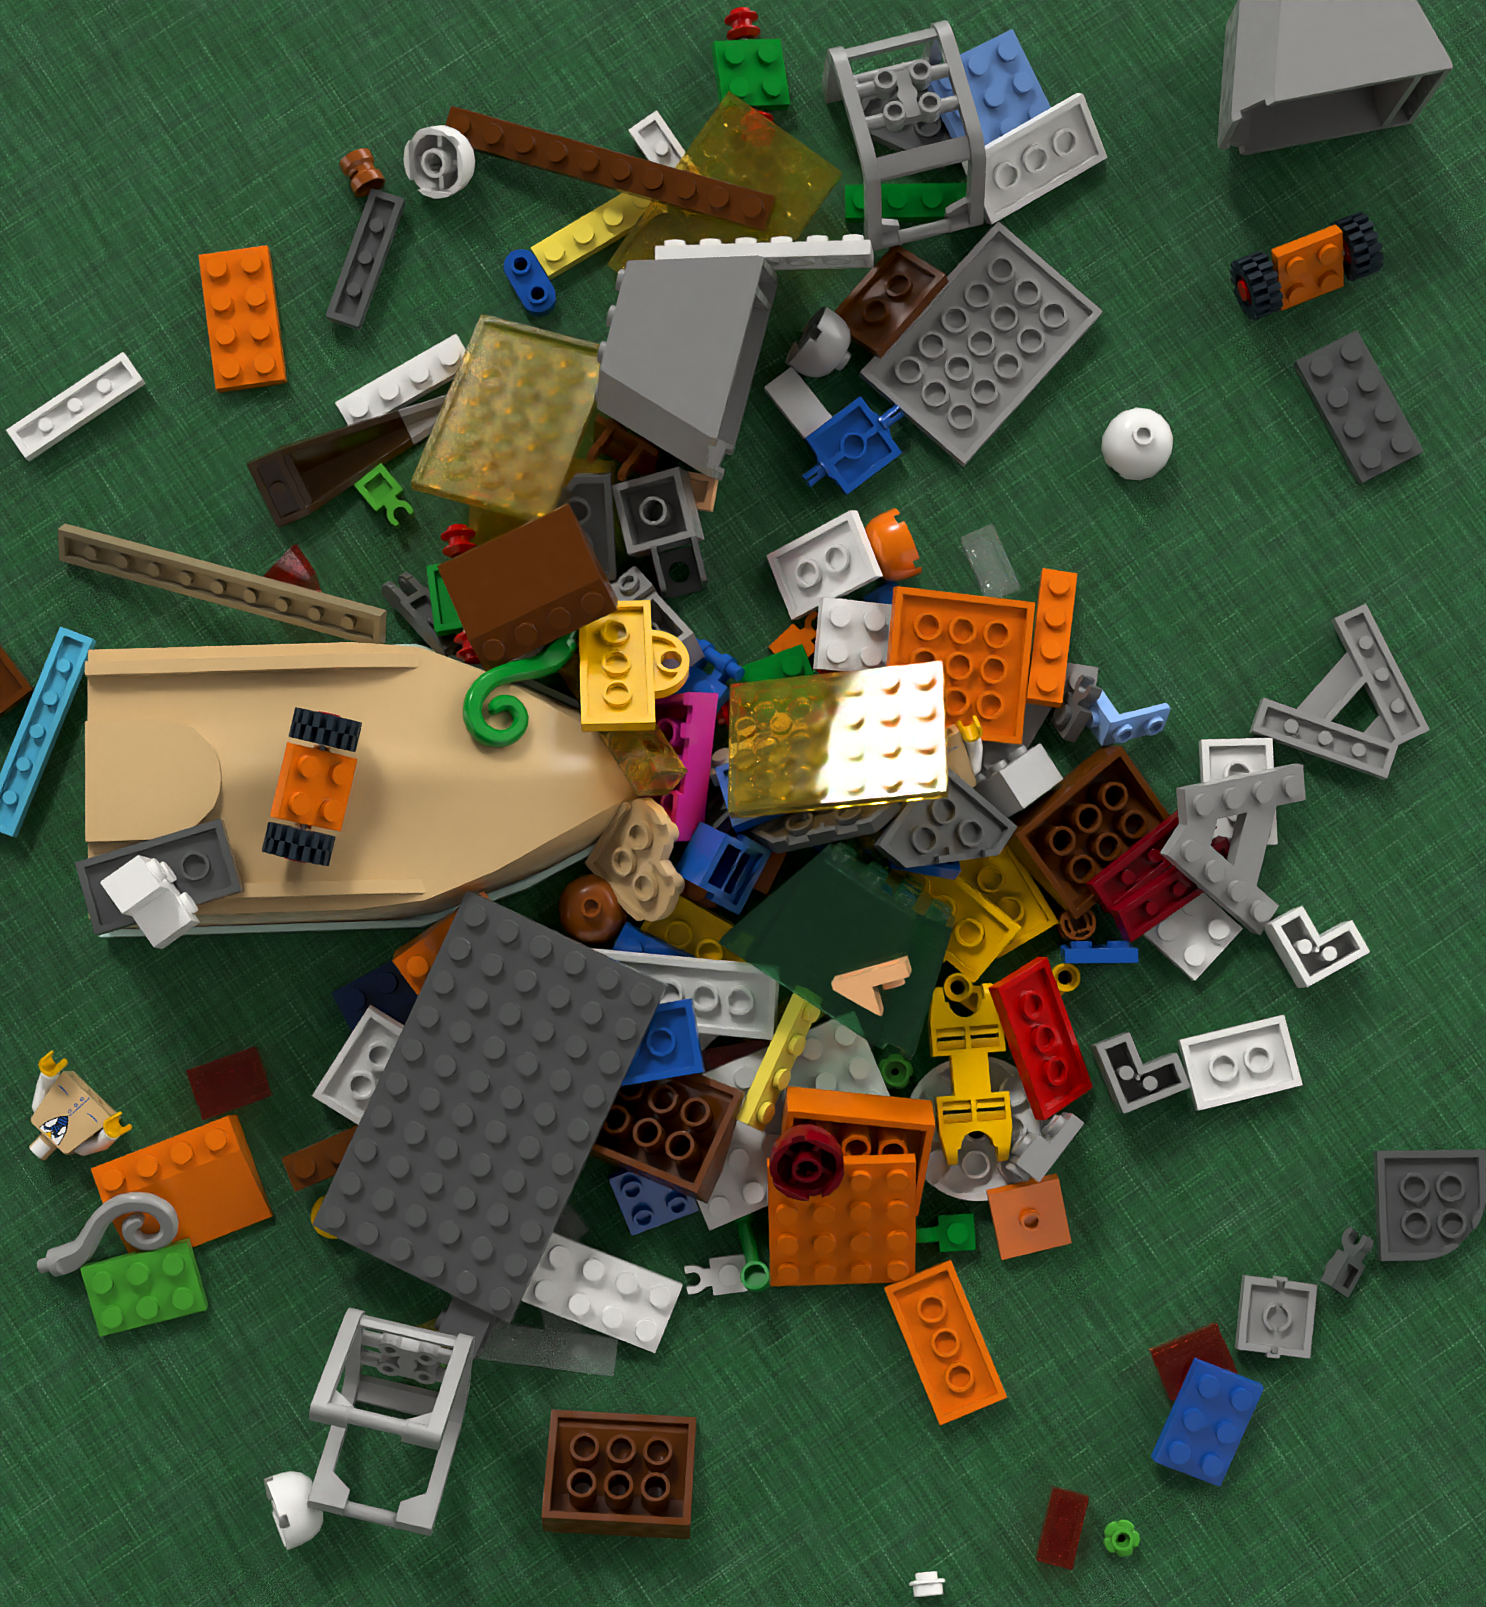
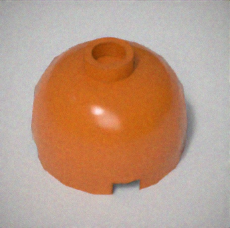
M896 508L874 517L866 525L865 532L883 575L880 578L886 581L898 582L921 574L922 567H914L913 561L920 558L905 521L897 523L894 518L895 515L900 514Z

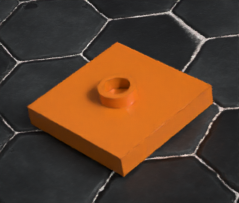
M1056 1173L1044 1176L1040 1182L1030 1179L1028 1182L1021 1181L986 1190L1001 1260L1072 1243L1060 1182Z

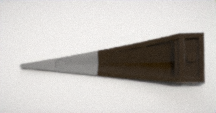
M517 376L503 377L288 443L246 462V465L277 528H280L311 514L354 485L380 463L384 465L442 426L515 382Z

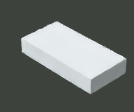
M792 367L764 387V391L802 439L832 418Z

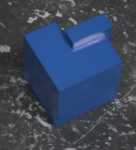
M700 821L675 870L684 879L707 890L705 898L739 915L772 850L738 833L735 839Z

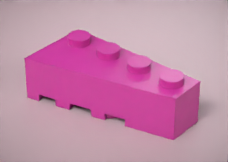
M687 692L655 699V730L638 731L643 798L651 797L654 799L655 802L664 808L671 822L677 825L679 837L674 843L689 842L699 822H705L718 693Z

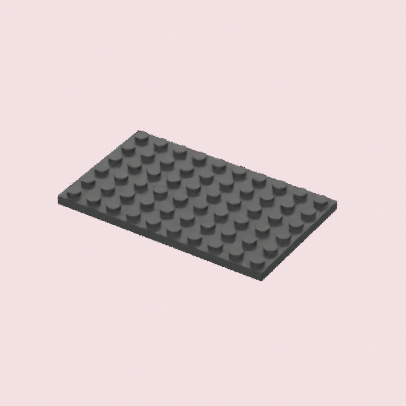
M466 891L312 1225L510 1323L516 1314L668 985L472 891Z

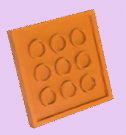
M901 586L894 587L880 730L932 736L952 724H955L957 727V721H961L963 726H969L974 721L972 716L976 715L983 730L982 741L1021 745L1035 602Z
M915 1154L843 1156L844 1177L839 1187L829 1196L821 1198V1194L809 1196V1201L788 1198L775 1188L773 1178L770 1175L769 1158H767L770 1286L895 1283L915 1275Z

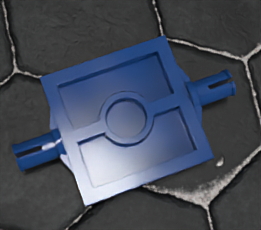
M860 396L805 437L803 440L815 455L817 463L804 475H801L803 481H805L813 474H816V476L806 482V485L811 488L812 485L824 476H827L836 483L844 496H846L899 456L902 452L892 440L889 427L904 417L903 411H900L890 418L900 407L895 404L891 409L879 416L870 410Z

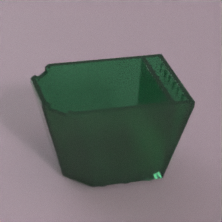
M856 838L827 843L749 909L722 936L718 943L871 1044L881 1049H884L887 1044L902 1049L900 1054L911 1060L922 1034L956 921V917L952 914L953 909L937 898L934 899L929 893L924 891V883L908 873L903 877L892 870V868H889L888 859L879 854L872 857L863 851L864 845ZM908 956L912 971L909 977L904 978L905 984L884 990L882 985L877 986L884 1007L882 1016L876 1015L833 990L831 982L835 976Z

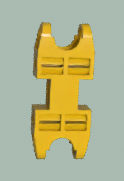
M992 983L981 984L982 1000H978L975 1012L968 1017H960L950 1009L949 1002H945L943 987H933L931 991L928 1015L930 1056H949L952 1095L934 1096L936 1128L948 1166L958 1165L957 1149H961L964 1137L974 1131L984 1133L988 1137L990 1145H994L997 1162L1007 1161L1009 1157L1012 1135L1009 1091L991 1092L988 1052L1006 1051L1004 1031L988 989L993 985ZM995 1034L996 1036L971 1039V1035ZM962 1036V1040L937 1042V1038ZM1002 1107V1110L977 1111L978 1108ZM969 1110V1112L943 1114V1111Z

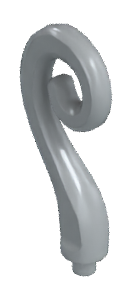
M129 1192L117 1195L107 1200L92 1214L77 1239L49 1249L45 1258L38 1259L37 1268L40 1273L50 1271L55 1277L78 1270L93 1256L109 1224L115 1218L130 1212L135 1213L130 1214L122 1223L124 1239L131 1246L139 1250L152 1251L167 1246L178 1232L179 1219L177 1212L169 1202L155 1194ZM142 1212L148 1213L158 1220L160 1224L158 1232L145 1234L139 1230L145 1220Z

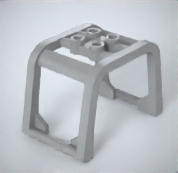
M943 20L931 23L929 29L844 49L843 46L827 49L821 82L822 92L826 104L840 100L844 102L863 172L864 240H871L873 251L983 224L986 178L984 138L957 43L948 21ZM925 43L921 59L902 62L856 75L852 73L849 61ZM949 77L953 96L940 99L936 93L927 92L917 102V91L927 89L931 81ZM897 93V101L887 103L883 113L865 117L860 99L877 96L884 100L893 97ZM955 110L959 111L965 136L876 158L870 131L885 128L888 131L897 132L905 125L921 121L933 123L939 119L940 114ZM968 160L966 196L945 208V219L899 230L898 220L882 218L881 182Z
M348 1308L310 1406L309 1420L331 1425L308 1497V1508L427 1536L432 1535L467 1405L475 1336L459 1333L457 1337L367 1316L363 1310ZM365 1328L383 1332V1334L365 1330ZM364 1345L378 1348L381 1353L366 1350ZM441 1346L452 1348L453 1350L441 1348ZM440 1363L447 1364V1368L439 1367ZM363 1364L377 1367L381 1373L388 1376H403L415 1379L423 1384H433L437 1381L441 1382L442 1385L440 1391L436 1392L363 1375ZM345 1367V1378L340 1394L336 1389ZM357 1401L417 1415V1417L403 1420L356 1409L354 1406ZM349 1424L400 1435L401 1442L438 1450L427 1492L401 1501L398 1512L348 1501L350 1489L334 1472Z

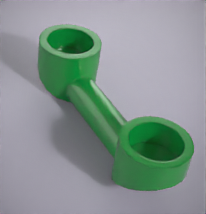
M754 1211L731 1221V1223L738 1228L746 1262L740 1273L741 1282L748 1291L761 1292L770 1285L771 1274L767 1266L760 1262L751 1225L755 1217Z

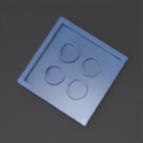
M1013 29L960 54L979 117L985 145L1051 108ZM949 77L931 81L930 86L927 88L928 92L936 93L940 99L954 95ZM958 110L940 114L952 139L965 136Z

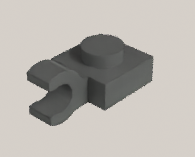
M1350 1227L1342 1235L1344 1251L1337 1249L1334 1257L1326 1264L1324 1274L1320 1280L1347 1298L1350 1296L1366 1267L1361 1262L1365 1255L1370 1252L1374 1243L1368 1236L1363 1235L1360 1242L1354 1245L1359 1233Z

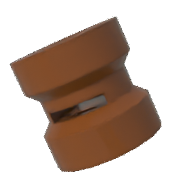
M360 148L348 153L339 163L343 174L351 180L350 187L355 197L369 196L371 188L379 190L386 182L381 171L374 167V157L367 148Z
M1064 909L1056 917L1059 923L1055 924L1057 933L1061 938L1069 942L1089 938L1096 928V918L1090 909L1077 920H1074Z

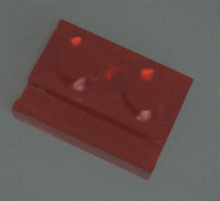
M257 1046L186 1070L196 1103L199 1105L202 1114V1120H207L274 1096L270 1089L268 1077Z
M1213 1322L1148 1349L1170 1401L1177 1398L1194 1357L1238 1374L1225 1340L1220 1333L1218 1323Z

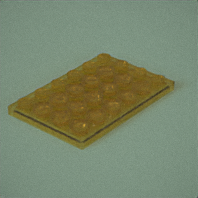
M728 91L675 168L774 195L777 201L767 233L651 201L607 263V266L616 273H619L620 269L625 270L627 261L655 260V246H664V241L684 240L686 245H700L701 239L712 238L720 239L721 244H735V239L749 237L757 239V243H771V238L785 236L791 237L792 242H795L843 174L839 169Z
M481 314L411 479L412 490L528 521L554 510L597 403L594 401V395L599 382L601 363L597 362V354L600 344Z
M943 661L730 684L728 814L731 819L948 798L945 667Z

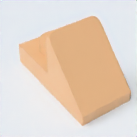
M908 956L835 976L831 984L833 990L876 1015L882 1016L884 1007L877 986L882 985L884 990L905 984L904 978L910 976L912 969Z

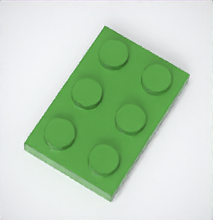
M190 1238L170 1242L167 1246L157 1250H138L86 1263L80 1268L100 1337L205 1311L208 1308V1301Z

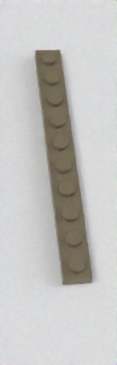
M64 524L58 529L59 561L359 643L384 644L386 642L387 610L69 524Z

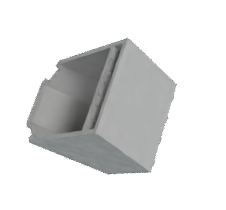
M1237 0L1226 23L1217 139L1218 148L1226 150L1231 145L1238 147L1240 154L1249 155L1412 124L1452 70V61L1417 0Z
M754 255L627 261L625 270L620 269L616 279L615 290L619 291L616 306L611 305L607 315L606 326L610 327L607 342H601L597 354V362L601 363L599 382L594 395L597 409L701 473L720 481L725 471L724 468H720L725 454L732 455L735 449L779 281V276L765 257Z

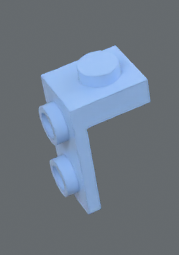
M1102 690L1099 699L1091 703L1089 707L1092 716L1088 720L1086 727L1091 729L1102 747L1114 743H1124L1130 739L1145 735L1152 736L1162 731L1171 708L1167 703L1119 715Z

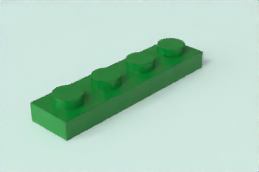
M967 183L881 184L882 218L895 219L898 222H934L945 219V208L966 196ZM864 184L845 185V223H864Z

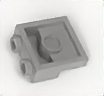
M1062 1112L1058 1116L1056 1114L1052 1115L1042 1128V1132L1045 1133L1044 1137L1029 1132L1027 1135L1020 1134L1010 1146V1153L1012 1155L1007 1160L1009 1162L1005 1168L1022 1181L1028 1182L1031 1178L1040 1182L1083 1126L1084 1122L1072 1113Z

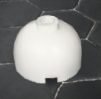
M445 125L426 127L417 131L413 139L407 142L403 159L405 171L409 180H414L421 188L418 191L423 195L434 199L446 198L468 185L474 173L475 155L468 139L458 130Z
M1133 408L1123 411L1111 420L1103 434L1101 450L1106 464L1120 473L1119 476L1125 479L1143 480L1153 477L1166 465L1172 454L1173 435L1169 424L1160 414L1150 409Z
M288 1471L264 1479L268 1500L273 1499L271 1500L272 1514L286 1549H292L311 1540L320 1531L323 1524V1511L307 1507L308 1497L313 1485L310 1477L301 1472Z

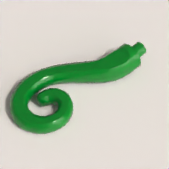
M577 630L545 644L541 651L533 657L505 663L481 674L471 684L463 701L462 714L466 729L474 740L488 747L502 748L510 746L522 738L528 727L529 720L524 704L518 698L510 695H498L493 698L488 704L489 714L498 715L502 711H506L513 718V723L509 728L498 730L489 726L482 716L484 700L491 691L501 685L546 677L565 666L578 649L575 643L579 635Z

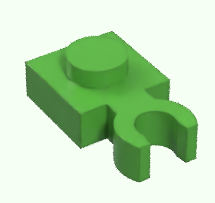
M382 463L354 484L355 488L377 514L385 508L387 509V518L393 527L397 529L401 527L395 519L398 511L405 510L411 517L415 516V512L408 502L398 500L405 492Z

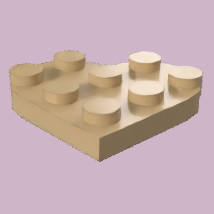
M651 797L639 798L623 803L585 861L586 866L593 874L600 876L610 884L618 903L637 921L647 920L654 922L667 918L675 910L679 894L682 893L685 887L683 877L676 872L669 860L673 844L679 837L677 825L671 822L664 808Z

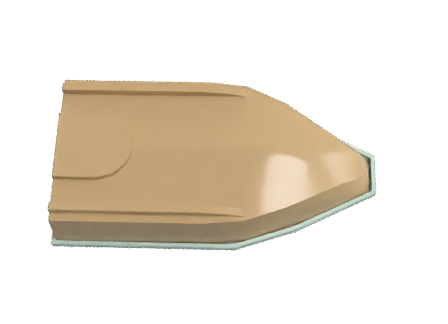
M339 642L88 650V661H85V676L88 677V721H85V842L88 843V858L221 818L225 823L244 892L198 905V911L194 914L200 923L183 935L423 928L438 922L458 908L466 891L478 894L484 890L490 900L494 902L530 889L587 858L604 830L612 822L618 808L625 802L643 798L638 731L581 732V702L531 679L512 682L495 688L489 693L482 705V716L485 722L494 729L505 730L513 723L512 716L506 711H502L498 715H491L488 712V704L498 695H510L518 698L526 707L529 715L528 727L522 738L514 744L502 748L488 747L480 744L467 731L463 721L462 709L467 690L481 674L486 672L481 663L466 664L464 660L458 659L455 655L451 654L446 657L436 653L432 648L418 644L387 645ZM295 707L340 715L342 718L362 722L356 752L325 746L330 748L329 752L358 759L341 832L312 826L311 829L306 828L307 830L336 837L329 866L297 862L262 852L268 822L298 827L295 826L296 822L270 817L287 742L310 748L318 745L317 743L288 737ZM136 924L100 935L99 937L145 936V934Z

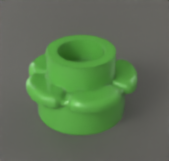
M891 1054L887 1059H882L878 1065L887 1088L895 1087L896 1089H902L909 1084V1077L913 1074V1067L909 1061L904 1060L902 1055ZM892 1069H898V1074L893 1075Z
M1121 1519L1111 1522L1104 1530V1545L1110 1553H1117L1119 1557L1131 1555L1133 1548L1139 1545V1533L1134 1530V1525L1128 1520ZM1120 1535L1125 1536V1540L1122 1542L1118 1540Z

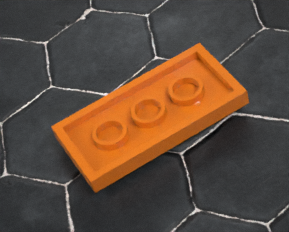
M265 245L198 255L215 389L217 392L221 393L287 383L269 247Z
M950 1259L917 1272L915 1275L902 1281H897L883 1287L939 1425L1007 1398Z

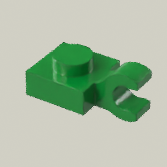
M974 1213L937 1214L936 1226H916V1243L937 1241L939 1252L976 1250Z

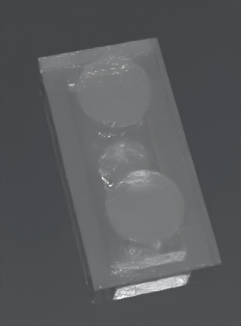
M993 523L960 537L961 546L984 596L1001 598L1020 590L1021 586Z

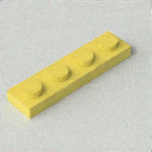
M621 193L530 247L531 252L537 258L548 279L551 280L667 211V205Z
M797 984L736 1117L737 1120L763 1132L766 1124L772 1120L775 1114L777 1099L790 1081L792 1066L805 1048L806 1035L811 1024L820 1015L823 998L812 990Z

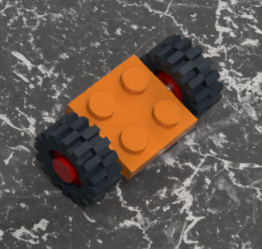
M1356 212L1333 221L1330 227L1271 249L1272 261H1268L1266 253L1263 254V251H1257L1231 262L1230 274L1233 276L1230 278L1231 284L1235 286L1233 291L1239 298L1237 300L1239 306H1243L1242 311L1244 314H1247L1248 318L1254 321L1343 287L1345 275L1347 280L1353 282L1379 272L1383 267L1381 260L1384 259V255L1380 252L1382 244L1377 240L1379 235L1377 231L1374 232L1373 222L1369 221L1366 214L1363 215V212Z
M295 707L288 737L317 743L318 745L310 748L287 742L270 817L296 822L295 826L298 827L268 822L262 852L297 862L329 866L336 837L307 830L306 828L311 829L312 826L341 832L358 759L329 752L330 748L325 746L356 752L362 722L342 718L340 715Z

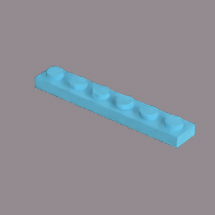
M63 627L59 628L0 773L1 833L15 838L19 834L84 674L85 661H88V650H93L97 642L93 638Z

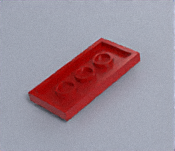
M1036 957L988 988L1035 1120L1048 1119L1093 1088L1048 957Z

